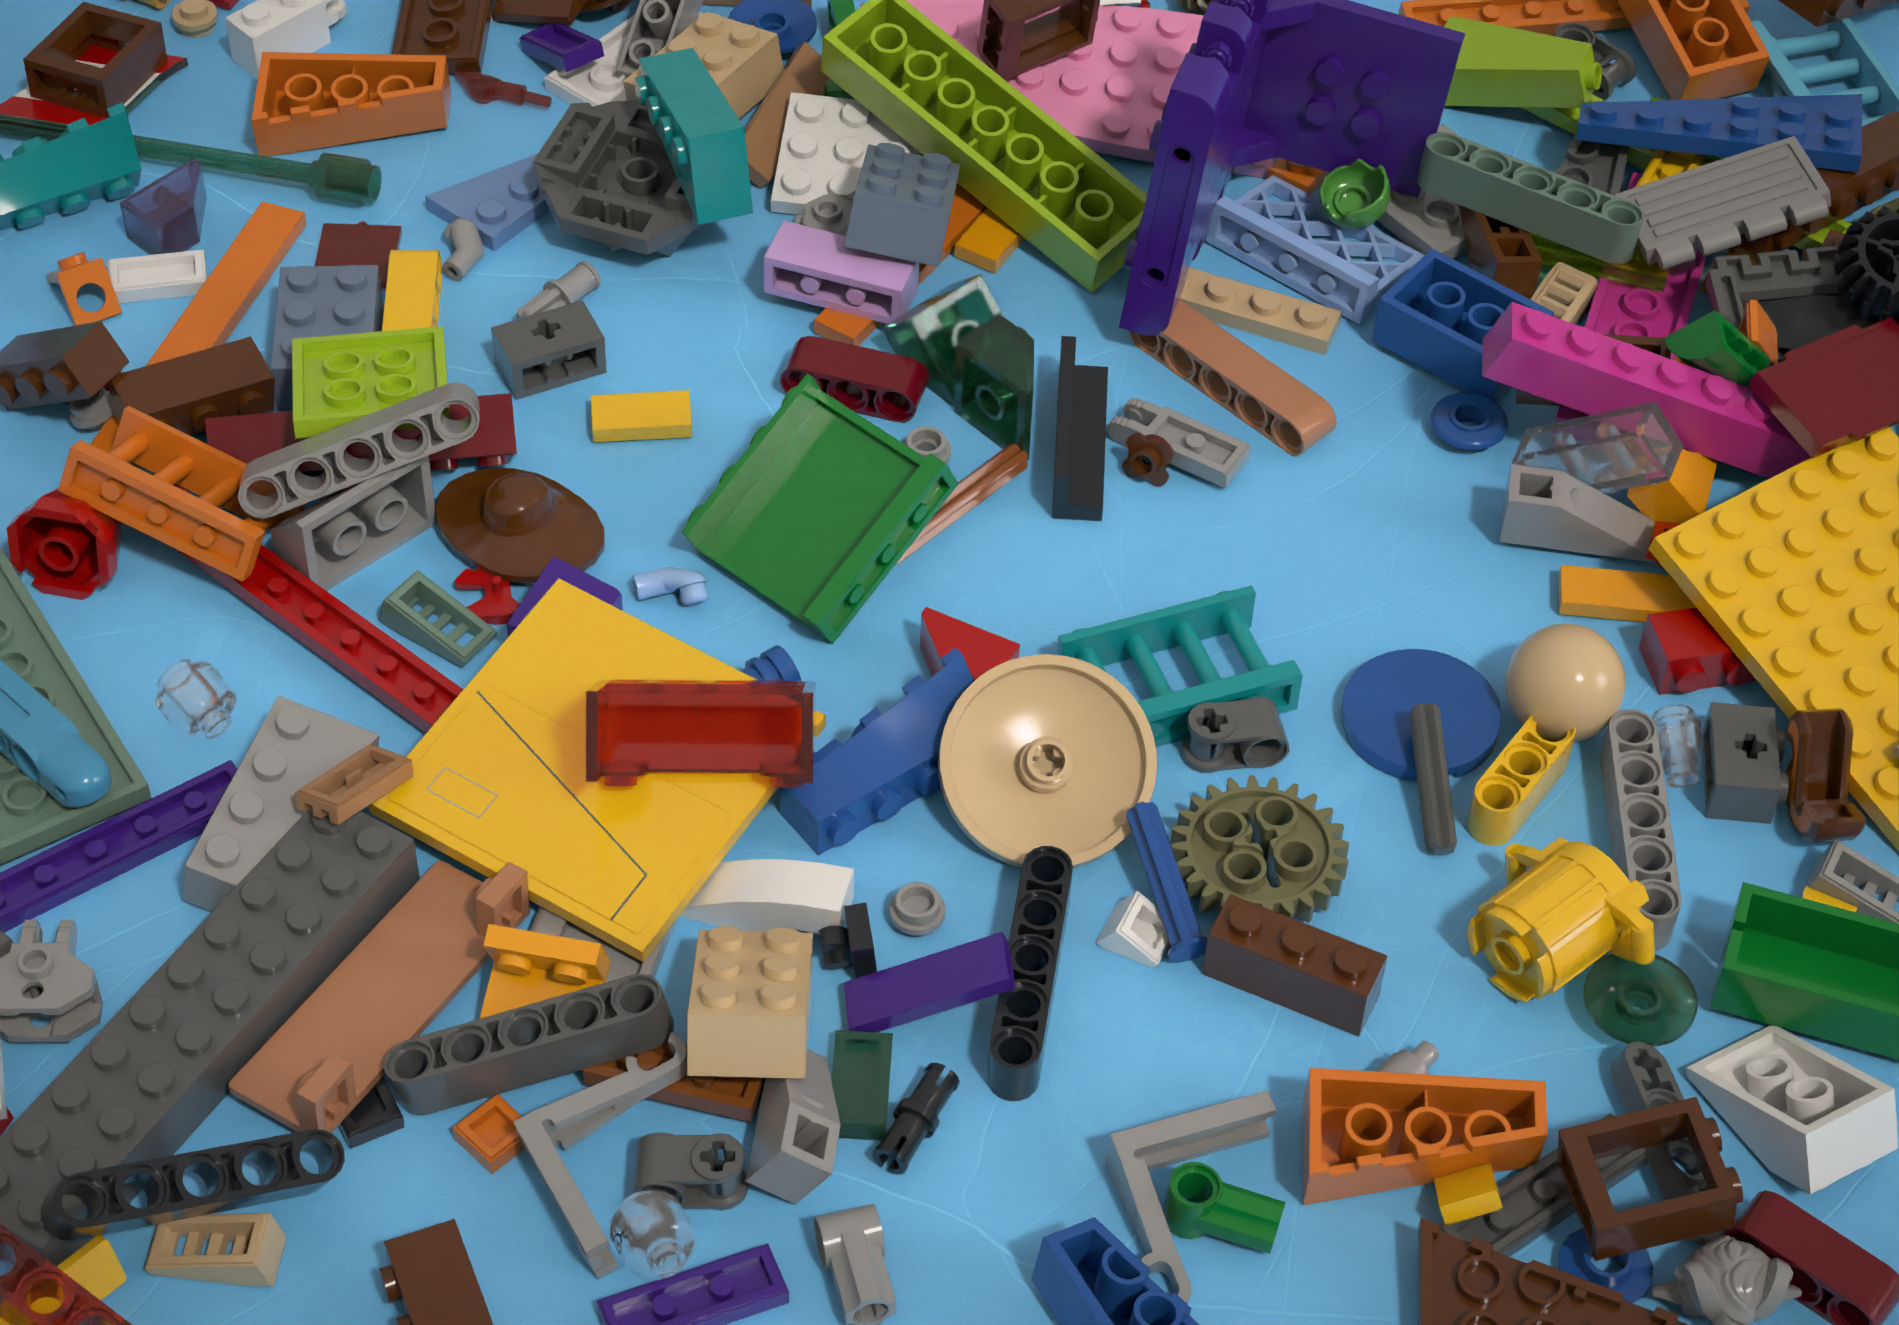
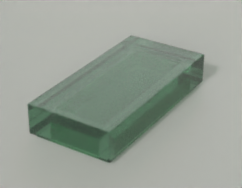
M836 1030L831 1081L841 1124L839 1138L882 1141L887 1130L893 1033Z

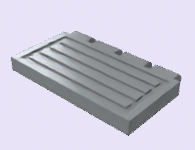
M1795 136L1614 194V196L1638 205L1643 210L1644 219L1636 245L1648 265L1657 262L1662 270L1695 260L1694 250L1699 249L1704 257L1741 245L1740 235L1745 234L1750 242L1787 230L1786 220L1789 219L1796 227L1829 216L1828 207L1831 206L1829 188Z

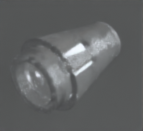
M1685 705L1662 707L1653 713L1652 719L1658 731L1663 772L1666 776L1667 784L1675 788L1692 786L1699 780L1701 720L1695 716L1694 710L1691 707Z

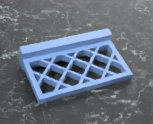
M1274 175L1235 201L1226 196L1217 200L1206 237V242L1320 304L1342 311L1341 315L1359 325L1370 317L1373 304L1425 256L1371 226L1359 229H1346L1332 223L1324 215L1318 198ZM1274 194L1286 201H1268L1267 197ZM1273 215L1294 216L1295 220H1276ZM1305 217H1318L1325 222L1306 221ZM1312 236H1332L1333 241L1313 240ZM1344 237H1355L1363 242L1345 241ZM1350 256L1370 257L1371 261H1352ZM1382 257L1395 258L1402 263L1384 262Z

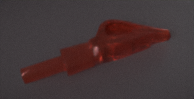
M457 69L454 71L455 78L478 104L505 100L517 105H523L524 102L546 108L551 106V97L527 91L525 85L504 82L498 78L472 71L463 72Z

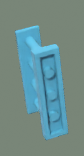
M1849 17L1829 23L1826 32L1779 40L1771 36L1761 20L1751 21L1770 54L1769 61L1757 85V90L1762 97L1816 96L1808 90L1805 84L1848 77L1855 89L1821 95L1862 94V105H1868L1875 117L1862 119V127L1893 111L1899 112L1898 85L1860 34L1857 25ZM1829 49L1836 61L1795 67L1793 64H1790L1786 56Z

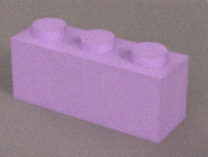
M783 220L764 256V293L872 319L897 327L901 326L918 291L919 263L844 247L846 238L844 235Z

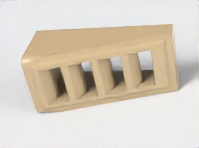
M1557 262L1530 300L1553 311V317L1577 325L1591 308L1598 281L1587 273L1565 263Z
M271 1213L207 1214L157 1224L145 1270L149 1275L242 1286H274L286 1236ZM180 1236H188L183 1255L175 1256ZM210 1239L206 1255H201L204 1240ZM229 1241L234 1242L232 1253L226 1254Z

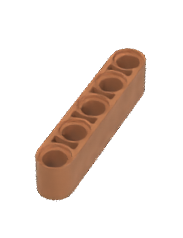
M1180 299L1168 327L1163 332L1160 331V334L1148 336L1129 331L1136 347L1291 456H1298L1332 432L1337 425L1334 410L1323 397Z

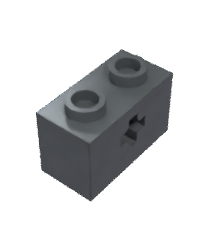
M583 300L491 327L494 362L515 400L607 373L605 339Z
M1711 702L1701 734L1706 818L1771 824L1777 803L1786 802L1789 788L1788 772L1780 771V762L1785 751L1784 730H1777L1775 708Z

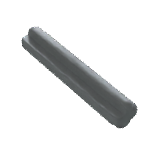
M1419 703L1412 707L1409 717L1427 852L1431 855H1448L1454 852L1457 845L1440 708L1434 703Z

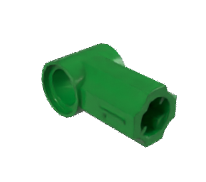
M1188 1162L1175 1168L1171 1174L1162 1210L1170 1232L1180 1238L1195 1239L1209 1234L1270 1254L1286 1202L1224 1183L1212 1167L1204 1163ZM1184 1198H1192L1199 1201L1200 1203H1192L1185 1200Z

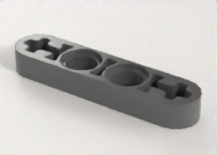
M1639 1041L1631 1042L1612 1062L1610 1068L1611 1077L1627 1113L1684 1100L1668 1062L1653 1046ZM1688 1138L1645 1148V1156L1664 1200L1709 1190ZM1672 1157L1682 1161L1689 1168L1692 1175L1683 1172L1674 1163ZM1727 1229L1688 1238V1240L1704 1246L1707 1242L1718 1239L1719 1235L1722 1236Z

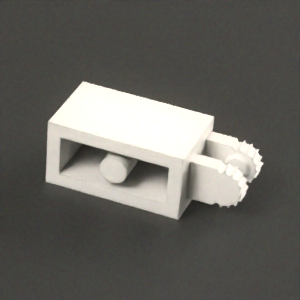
M257 0L248 4L244 8L225 17L232 61L258 80L262 52L313 53L331 43L329 26L338 22V19L346 17V2L344 0Z

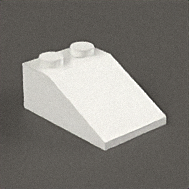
M1770 1025L1686 1067L1688 1079L1768 1170L1810 1195L1899 1148L1895 1089L1778 1026Z

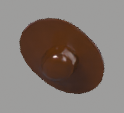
M488 468L469 472L450 481L440 492L436 503L438 526L443 539L451 549L476 568L492 576H499L505 581L519 583L536 582L552 557L558 558L583 571L595 564L605 549L604 527L596 511L571 490L538 473L515 468Z

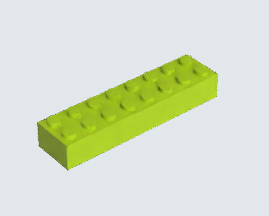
M869 0L823 36L821 71L923 155L926 153H937L950 158L951 163L960 164L957 179L959 185L1087 290L1093 293L1123 267L1131 240H1136L1147 194L906 0Z

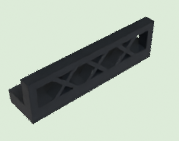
M1062 336L1058 379L1052 518L1102 521L1108 367L1075 365L1076 337Z

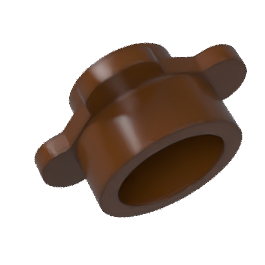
M1131 434L1126 441L1129 448L1128 458L1122 463L1124 473L1131 478L1138 476L1148 479L1154 486L1164 485L1169 479L1166 469L1172 462L1174 454L1172 447L1164 438L1158 435ZM1144 456L1149 458L1151 463H1147L1144 460Z

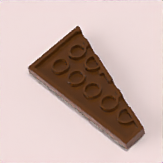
M1420 1218L1418 1225V1325H1688L1678 1321V1314L1656 1306L1655 1310L1651 1311L1622 1300L1624 1294L1535 1260L1524 1263L1493 1251V1244L1472 1237L1471 1242L1440 1231L1441 1225Z

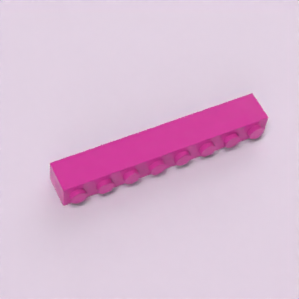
M1515 302L1510 303L1483 338L1482 376L1673 445H1678L1687 450L1698 452L1701 455L1768 479L1811 458L1751 388L1638 348L1630 343L1616 340L1589 330L1586 327L1572 324Z

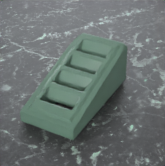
M418 570L383 600L379 620L394 631L462 668L497 635V631ZM415 605L422 607L418 613L412 609ZM432 614L438 616L439 618L432 624L427 620ZM449 623L456 626L448 635L441 631ZM466 632L474 636L464 647L456 643Z

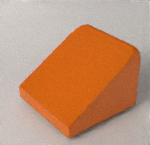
M1749 300V303H1746L1738 329L1768 355L1771 366L1778 363L1776 328L1757 300Z

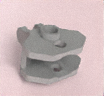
M25 920L19 943H11L10 952L0 958V1036L8 1042H69L100 1023L103 1001L95 971L75 957L77 928L74 920H61L59 922L55 943H42L43 932L38 920ZM34 1018L45 1021L51 1020L49 1024L43 1027L32 1025Z

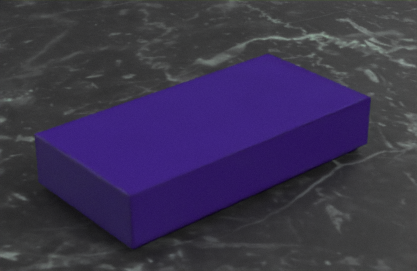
M547 24L521 35L522 37L519 38L523 53L565 72L605 56L601 41L563 24Z

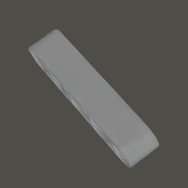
M458 382L445 384L256 458L248 463L242 471L238 493L240 506L253 517L262 519L273 517L464 442L471 438L478 430L480 421L478 396L466 384ZM460 404L466 407L470 413L466 418L455 421L445 417L442 411L449 405ZM411 423L419 427L422 432L414 439H403L394 432V429L400 424ZM362 442L369 445L373 452L365 458H356L350 455L346 448L352 443ZM314 461L322 465L325 471L319 476L309 477L301 473L298 466L303 462ZM258 480H265L272 483L277 490L271 495H258L250 488V484Z
M1624 709L1614 713L1610 718L1600 756L1612 859L1630 882L1636 879L1645 886L1649 901L1639 909L1654 924L1655 951H1659L1666 947L1671 940L1681 908V893L1658 731L1654 720L1648 714L1640 710Z

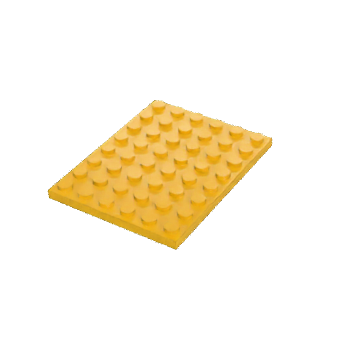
M1888 427L1861 440H1854L1815 458H1809L1658 535L1653 539L1648 549L1788 719H1790L1794 712L1799 710L1842 708L1848 714L1853 727L1848 791L1899 852V759L1892 753L1893 749L1899 745V437Z

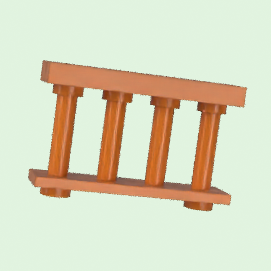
M130 406L123 410L113 447L110 451L106 453L82 440H79L70 447L58 487L59 492L75 499L85 500L92 508L242 582L252 574L265 530H271L285 519L303 511L306 505L303 504L273 517L263 519L249 515L240 506L238 499L242 471L246 467V463ZM131 461L155 474L151 475L129 464V462ZM258 480L250 484V488L258 495H271L277 490L272 483L265 480ZM175 484L180 485V486H182V487H184V488H186V489H188V490H190V491H192V492H194V493L200 495V497H196V496H194V495H192V494H190V493H188V492H186V491H183V490H181V489L175 487L174 485H175ZM222 506V507H224V508H226V509H228V510H230V511H232V512H234V513H236V514H238V515H240V516H242V517H245L246 519H245V520H242V519H240V518H238V517H236V516H234V515H232V514H230V513H228V512H226V511L220 509V507Z

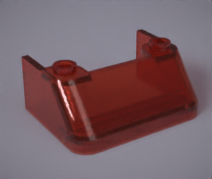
M616 679L600 680L586 691V782H597L604 776V785L634 786L638 785V776L647 775L650 772L759 773L761 776L770 777V786L801 787L804 786V783H813L815 776L816 682L790 680Z

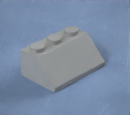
M429 455L326 495L323 499L305 510L285 519L281 524L271 529L274 553L327 591L436 525Z

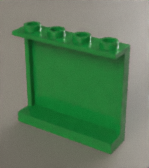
M807 374L798 386L791 388L787 392L781 407L767 425L760 427L755 432L750 446L736 464L729 466L723 472L719 485L704 504L697 506L692 511L687 525L681 533L699 554L833 645L958 486V482L944 461L931 453L926 458L823 392L815 379Z

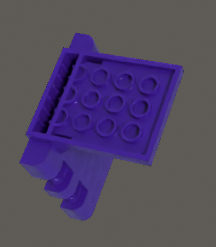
M1349 0L1210 1L1201 22L1197 43H1192L1189 53H1186L1170 88L1161 121H1156L1151 135L1149 149L1157 152L1136 240H1131L1124 260L1123 268L1131 270L1119 328L1151 336L1160 334V331L1163 332L1168 327L1185 287L1190 263L1198 256L1207 235L1213 209L1217 200L1223 197L1233 171L1237 166L1281 158L1331 172L1337 167L1349 166L1355 160L1362 159L1372 167L1377 168L1379 165H1382L1385 168L1390 190L1418 198L1421 188L1417 183V177L1425 143L1428 136L1438 132L1465 33Z

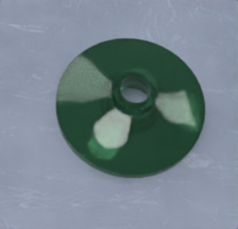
M1610 954L1599 960L1590 969L1583 988L1584 1005L1593 1022L1606 1034L1626 1044L1636 1041L1644 1042L1653 1047L1669 1044L1682 1037L1690 1029L1698 1008L1697 994L1689 977L1673 962L1656 954L1654 960L1649 964H1638Z

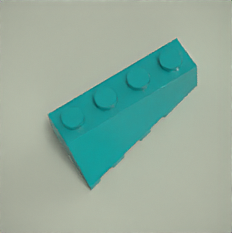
M123 102L107 108L110 115L107 119L88 125L86 119L82 118L67 124L68 130L59 135L55 140L48 142L46 139H41L38 136L23 142L22 145L14 149L12 152L13 157L4 160L2 154H0V230L16 225L19 229L30 228L43 222L47 215L63 211L64 214H73L87 208L90 205V201L105 196L110 200L119 199L131 194L135 187L139 186L142 169Z

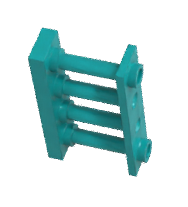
M1252 585L1232 591H1222L1213 596L1090 628H1080L1071 633L1058 636L1057 655L1080 659L1093 664L1105 672L1104 666L1132 659L1152 697L1137 702L1150 724L1156 747L1185 740L1190 735L1187 726L1188 715L1192 708L1201 703H1220L1246 700L1254 697H1266L1275 702L1279 714L1298 708L1303 676L1295 660L1269 665L1249 630L1252 625L1256 592ZM1228 633L1249 672L1221 678L1201 640ZM1180 646L1200 685L1172 691L1152 653ZM1208 717L1204 718L1202 726L1207 725Z

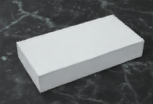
M204 249L107 260L108 275L119 304L193 296L197 294L207 280Z

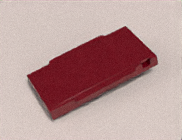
M1890 317L1863 329L1857 325L1850 326L1787 352L1782 362L1756 372L1748 384L1765 406L1796 439L1798 444L1803 447L1811 458H1815L1854 440H1861L1899 423V325Z

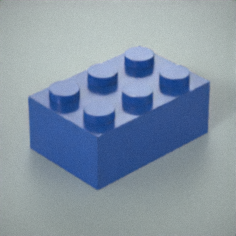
M1432 248L1379 298L1372 341L1466 392L1478 393L1491 398L1497 403L1512 387L1482 376L1483 338L1511 302L1539 310L1550 316H1554V312Z

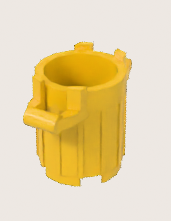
M1561 837L1543 850L1521 844L1507 846L1505 849L1507 886L1477 908V915L1468 922L1467 937L1473 956L1480 951L1484 952L1497 972L1489 980L1507 996L1520 1002H1527L1532 997L1541 999L1550 993H1555L1608 952L1638 964H1649L1655 958L1654 924L1639 909L1649 901L1645 886L1636 879L1630 882L1616 863L1597 847L1581 841L1568 842V840Z

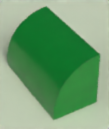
M1716 310L1664 338L1668 349L1686 365L1720 376L1750 388L1748 384L1756 372L1771 366L1768 355Z

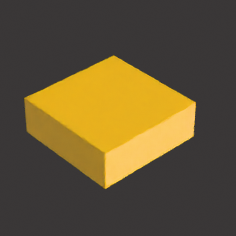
M1491 1162L1434 1179L1438 1204L1445 1224L1450 1225L1503 1208Z

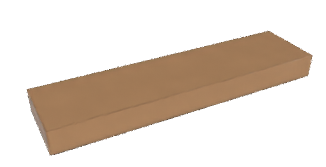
M806 41L796 48L745 128L749 178L760 189L770 182L777 169L791 92L823 96L824 82L831 81L821 71L822 56Z

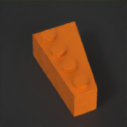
M262 52L251 118L259 158L448 127L452 93L446 55Z
M1310 1068L1303 1097V1205L1432 1184L1435 1178L1490 1162L1494 1173L1531 1166L1539 1161L1548 1135L1546 1081Z

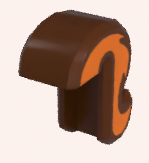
M1842 708L1796 711L1789 719L1786 735L1787 740L1792 746V759L1787 767L1789 788L1786 804L1789 818L1796 832L1806 842H1831L1835 839L1838 841L1854 840L1864 830L1866 818L1855 804L1848 802L1853 742L1851 719Z

